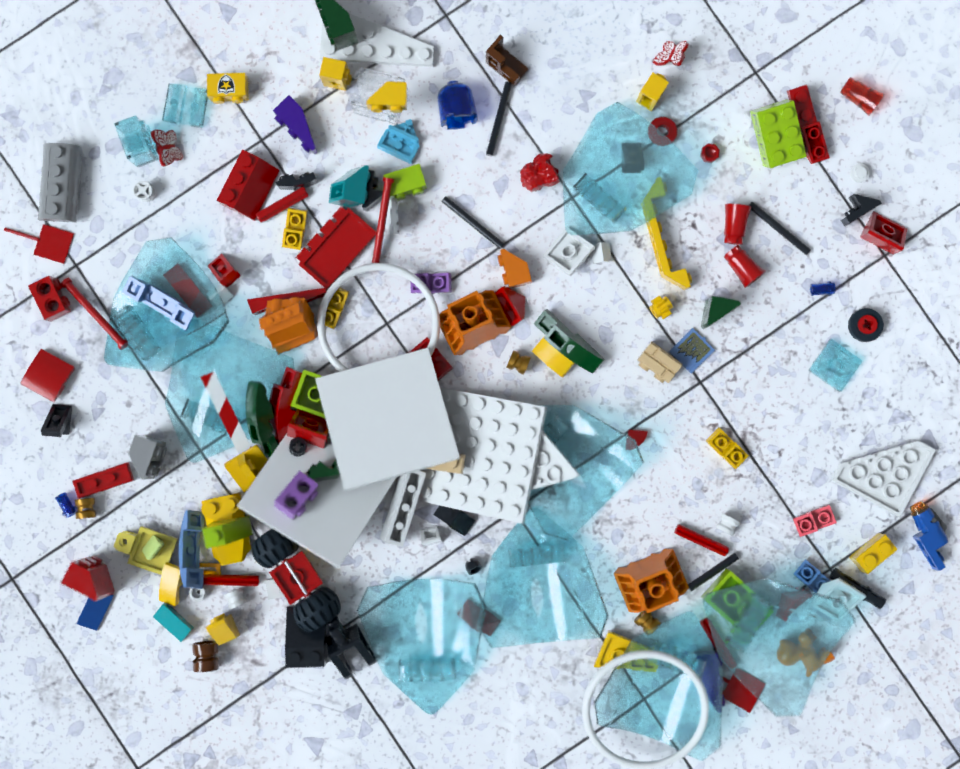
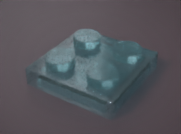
M829 339L808 371L838 392H842L863 360L833 339Z

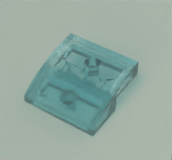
M169 83L162 120L174 124L203 128L208 101L207 89Z

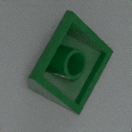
M717 296L709 297L705 300L701 328L709 327L741 305V302Z

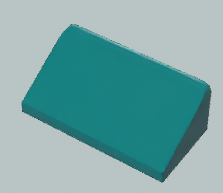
M163 603L153 616L180 642L194 629L186 619L167 603Z

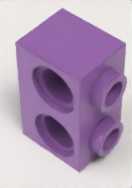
M299 470L276 498L274 506L294 520L296 516L300 517L304 513L307 502H312L319 493L317 491L319 484ZM307 486L309 491L301 492L299 487ZM288 501H295L297 506L291 508L286 503Z

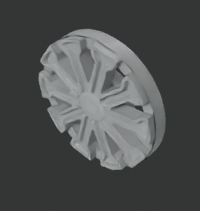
M391 198V224H393V233L399 234L397 198Z

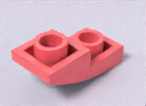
M830 504L793 518L800 537L837 523Z

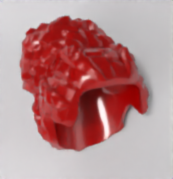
M548 153L538 154L534 157L533 162L525 164L520 170V181L523 187L534 192L541 190L544 186L551 187L560 182L557 175L559 170L551 165L550 159L553 155Z

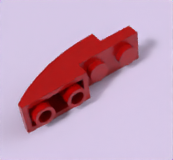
M807 84L788 90V98L793 100L804 148L810 164L829 159L821 124L816 119Z
M286 367L280 385L273 384L269 399L273 407L274 418L268 421L273 427V435L279 444L287 434L289 422L296 412L290 407L302 376V372L290 367Z

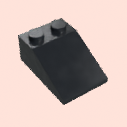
M287 606L285 668L325 667L327 664L326 624L313 632H306L295 622L293 616L294 606Z

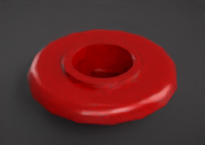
M661 116L655 118L648 126L649 139L658 146L670 145L677 137V126L668 117ZM664 127L667 129L668 134L662 137L657 133V129Z

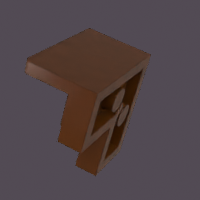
M500 34L486 50V64L515 87L527 73L528 67L503 47L504 37Z

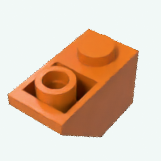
M501 249L500 255L497 258L499 266L504 267L505 273L502 274L504 285L508 284V287L511 289L531 284L532 280L527 262L507 250Z

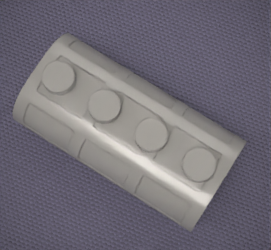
M66 143L43 144L39 221L77 223L82 147Z

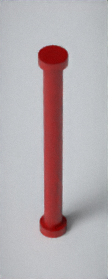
M383 177L384 188L372 263H380L391 187L395 180L392 178Z
M66 278L61 282L60 285L75 297L118 344L120 350L125 349L129 345L127 339L124 340L72 284L70 278Z

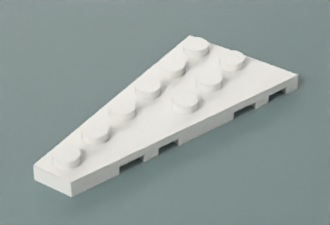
M349 13L359 43L337 50L336 45H331L322 21L320 61L323 60V57L353 63L433 67L434 46Z

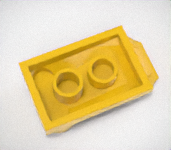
M236 493L201 501L206 526L212 522L244 517V511L237 507L242 499L241 494ZM245 537L227 545L211 547L213 557L221 566L244 561L247 553L251 550L250 537Z

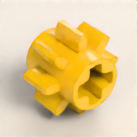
M659 295L651 300L653 305L649 308L655 318L661 317L665 319L672 314L670 310L673 309V305L666 296L661 298Z

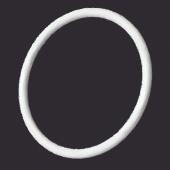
M387 263L361 265L341 275L325 293L318 311V337L327 359L339 372L348 370V368L336 358L328 344L325 333L326 311L331 298L342 284L350 278L368 271H389L399 274L410 280L421 290L432 314V334L427 347L430 356H432L440 333L438 306L426 284L407 269Z
M655 650L633 651L609 661L594 675L584 695L582 707L583 722L587 735L593 745L609 760L632 769H657L679 761L698 744L707 726L709 700L705 686L698 674L681 659ZM653 658L679 667L691 678L700 696L701 717L697 730L690 741L673 755L655 761L629 760L610 751L597 737L590 716L591 700L599 682L612 669L631 660Z

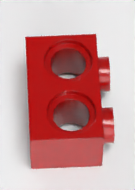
M49 275L28 285L44 320L51 322L70 313L69 306L71 304L67 296H64L61 291L60 281ZM50 285V292L45 294V287ZM55 302H58V309L56 311H53V304Z

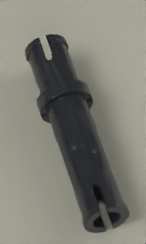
M837 568L832 570L829 578L832 580L840 578L864 593L866 598L862 601H867L878 609L885 605L886 599L872 591V588L869 586L866 587Z

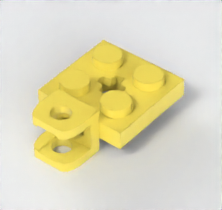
M141 526L138 534L130 531L118 533L114 548L130 555L127 564L162 575L164 564L171 561L178 538ZM155 535L165 542V545L154 559L148 560L142 549L149 539Z

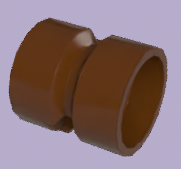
M215 641L192 643V655L196 656L193 660L194 672H211L219 669V659L215 657L218 653V644Z

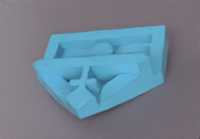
M409 119L405 123L394 126L388 125V129L384 131L377 144V149L411 164L419 150V139L413 128L412 120Z

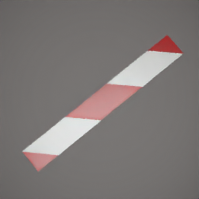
M215 372L200 376L238 454L251 448Z

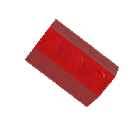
M242 149L216 201L255 221L257 218L256 213L261 210L280 170Z
M93 555L72 561L61 581V584L94 601L113 595L115 592L107 565L102 563V559Z

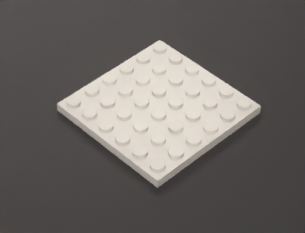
M440 388L458 453L466 455L463 474L422 469V471L426 472V476L418 501L524 524L547 407Z

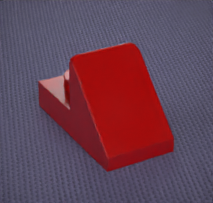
M222 253L208 265L223 287H229L241 276Z

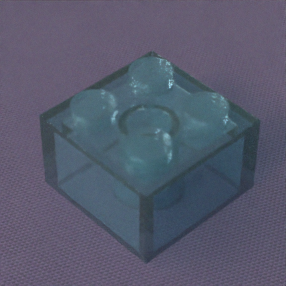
M135 115L114 123L126 158L137 168L159 160L156 143L152 142L150 137L151 128L149 125H146L144 120H140Z

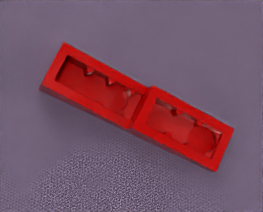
M320 288L247 299L252 314L256 316L266 312L267 301L298 297L305 298L307 303L324 297L327 289Z

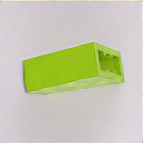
M250 515L212 522L202 529L206 548L227 545L253 535Z

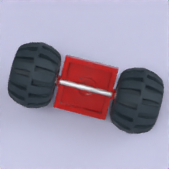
M270 529L252 543V555L259 565L267 569L282 561L281 565L269 573L290 605L304 596L293 607V616L296 624L306 632H313L327 624L340 613L341 605L339 598L335 592L327 587H321L311 593L312 590L324 582L303 550L290 559L287 558L299 549V544L278 531Z

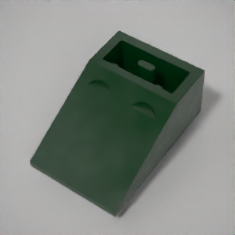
M315 0L331 45H336L337 50L359 43L349 13L335 0Z

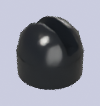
M470 558V562L466 561L465 564L469 575H474L482 569L480 562L475 558Z

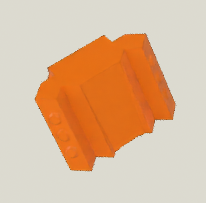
M485 290L481 293L475 291L448 304V309L439 314L440 328L454 355H463L466 350H474L478 345L495 339L499 334H506L511 328L493 290Z
M293 297L290 299L267 301L265 315L259 319L260 329H264L265 337H268L272 348H276L277 355L306 344L318 336L317 327L314 323L315 315L305 298Z
M663 549L660 554L652 553L647 558L630 562L627 567H618L613 573L628 611L632 613L646 610L648 614L679 601L678 596L685 594L689 589L673 549Z

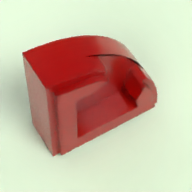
M628 430L627 449L640 446L645 441L648 431Z

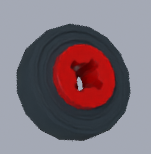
M862 308L855 311L848 320L849 333L860 342L874 341L883 331L884 322L881 315L870 308Z

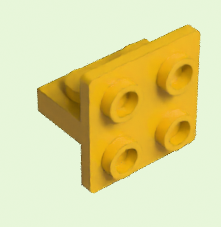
M254 445L225 462L224 467L242 491L247 492L268 459L259 446Z

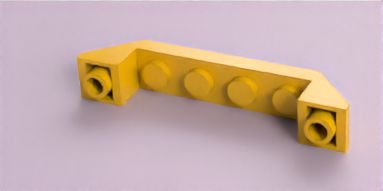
M659 176L653 182L641 206L660 276L679 288L686 290L691 287V275L689 272L687 273L686 268L674 272L670 271L672 263L665 253L667 251V244L661 238L662 226L660 221L657 222L656 205L651 202L662 199L665 196V192H667L666 183Z

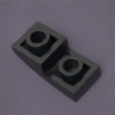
M306 172L300 175L298 180H296L293 174H285L275 183L280 190H296L319 182L313 172Z

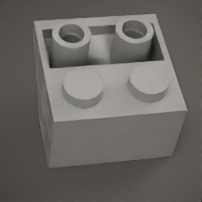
M134 435L128 454L140 479H154L159 474L161 468L159 462L161 458H164L167 447H165L166 442L146 435Z

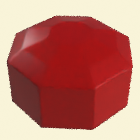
M708 143L702 147L700 157L704 162L712 163L719 158L720 150L716 144Z

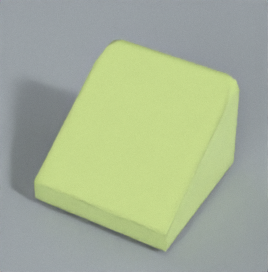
M153 535L143 547L142 552L148 560H152L165 545V542Z

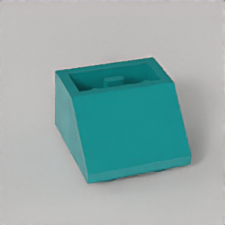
M369 165L351 169L333 182L330 186L328 203L348 208L364 204L368 195L366 187L370 179Z

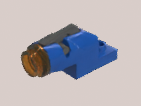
M920 501L909 508L917 529L920 531L913 538L932 569L941 571L946 568L943 563L945 560L939 551L936 552V550L948 543V538L945 534L947 525L928 504Z

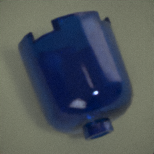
M450 81L439 90L437 101L441 127L447 126L448 130L464 129L465 124L471 122L474 125L478 121L473 92L467 84Z

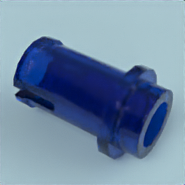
M831 281L821 284H810L811 296L826 294L831 296L836 292L835 283H831Z
M66 492L55 497L63 511V516L69 518L76 514L77 508L72 505Z

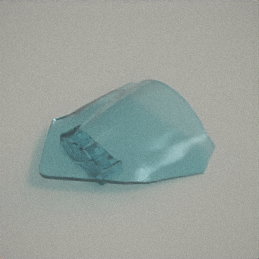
M616 102L595 115L563 170L565 230L568 234L576 236L632 231L692 195L698 169L655 126L633 110Z
M172 237L146 241L123 278L113 299L109 324L124 340L127 339L129 345L125 349L120 350L118 344L107 334L104 360L108 365L164 372L176 363L215 343L230 322L223 300L211 280ZM129 276H134L165 291L195 312L188 330H184L170 322V318L143 302H137L123 294L122 291Z
M193 319L188 330H183L178 335L165 401L169 417L187 459L190 462L197 463L234 447L200 376L215 372L249 440L251 438L246 420L248 382L251 380L262 382L266 388V395L269 401L273 384L280 385L286 367L295 369L293 358Z
M538 405L547 407L543 431L579 472L580 476L575 479L531 490L528 505L544 534L568 541L625 484L644 461L635 439L575 405Z
M536 508L529 509L526 513L525 523H517L491 556L478 625L479 630L491 648L601 638L609 614L584 547Z
M768 578L710 592L703 598L704 609L720 660L775 716H800L802 714L811 688L825 660L837 642L855 622V618L843 601Z
M413 579L366 588L357 608V613L382 673L425 713L435 714L475 670L486 611L485 602L476 583L452 579Z
M687 611L633 638L624 654L639 650L665 652L681 659L698 674L708 695L709 718L703 736L687 755L699 761H704L721 747L723 669L699 619L693 612ZM653 658L635 659L615 667L594 701L598 725L641 734L678 750L690 741L697 730L701 717L700 696L691 678L679 667Z

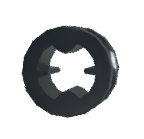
M300 437L293 438L289 444V452L296 457L305 454L307 449L306 441ZM296 443H300V446L303 447L300 448V451H296V448H293L292 446H296Z

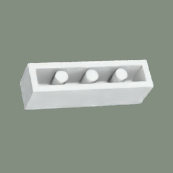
M419 470L399 476L380 535L384 542L403 547L426 472Z

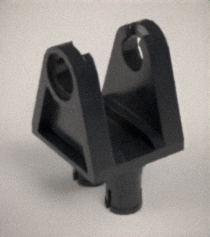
M338 616L327 623L330 626L328 632L332 636V638L327 640L328 657L345 679L353 676L351 673L352 669L342 653L350 647H356L369 666L377 662L357 623L345 629Z

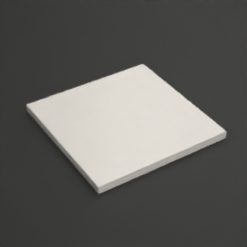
M428 348L315 378L345 491L460 459Z
M330 433L324 449L307 443L305 454L299 457L293 456L289 452V444L293 438L286 434L237 507L339 569L397 477L347 491L344 490L341 475L337 479L316 482L319 484L318 495L312 502H307L305 505L306 510L300 517L296 516L292 520L274 506L276 498L299 470L309 476L307 471L312 464L317 465L319 461L333 470L331 465L335 461L336 456ZM296 443V446L292 447L296 448V451H300V448L303 446H300V443ZM300 486L299 490L301 492H308L309 488L307 486ZM288 501L286 503L291 508L297 506L295 501Z

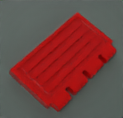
M340 206L332 215L337 221L334 223L329 219L320 229L324 236L321 237L316 233L307 243L311 248L310 252L304 247L296 256L300 261L298 265L327 290L376 236V231L350 208L345 210Z

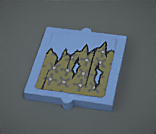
M692 328L669 352L692 374L715 350L705 341V337H701Z

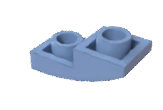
M806 559L793 574L815 594H817L822 584L831 581Z

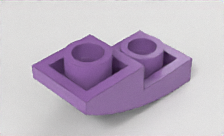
M451 273L415 274L426 284L431 293H452ZM410 281L411 293H422L421 290Z

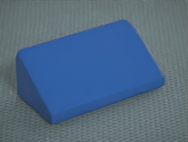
M114 595L98 601L88 598L76 624L97 631Z

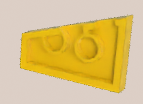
M608 630L595 660L594 667L601 668L614 658L629 652L659 650ZM653 658L635 659L620 664L614 669L629 668L632 670L655 672L660 660Z

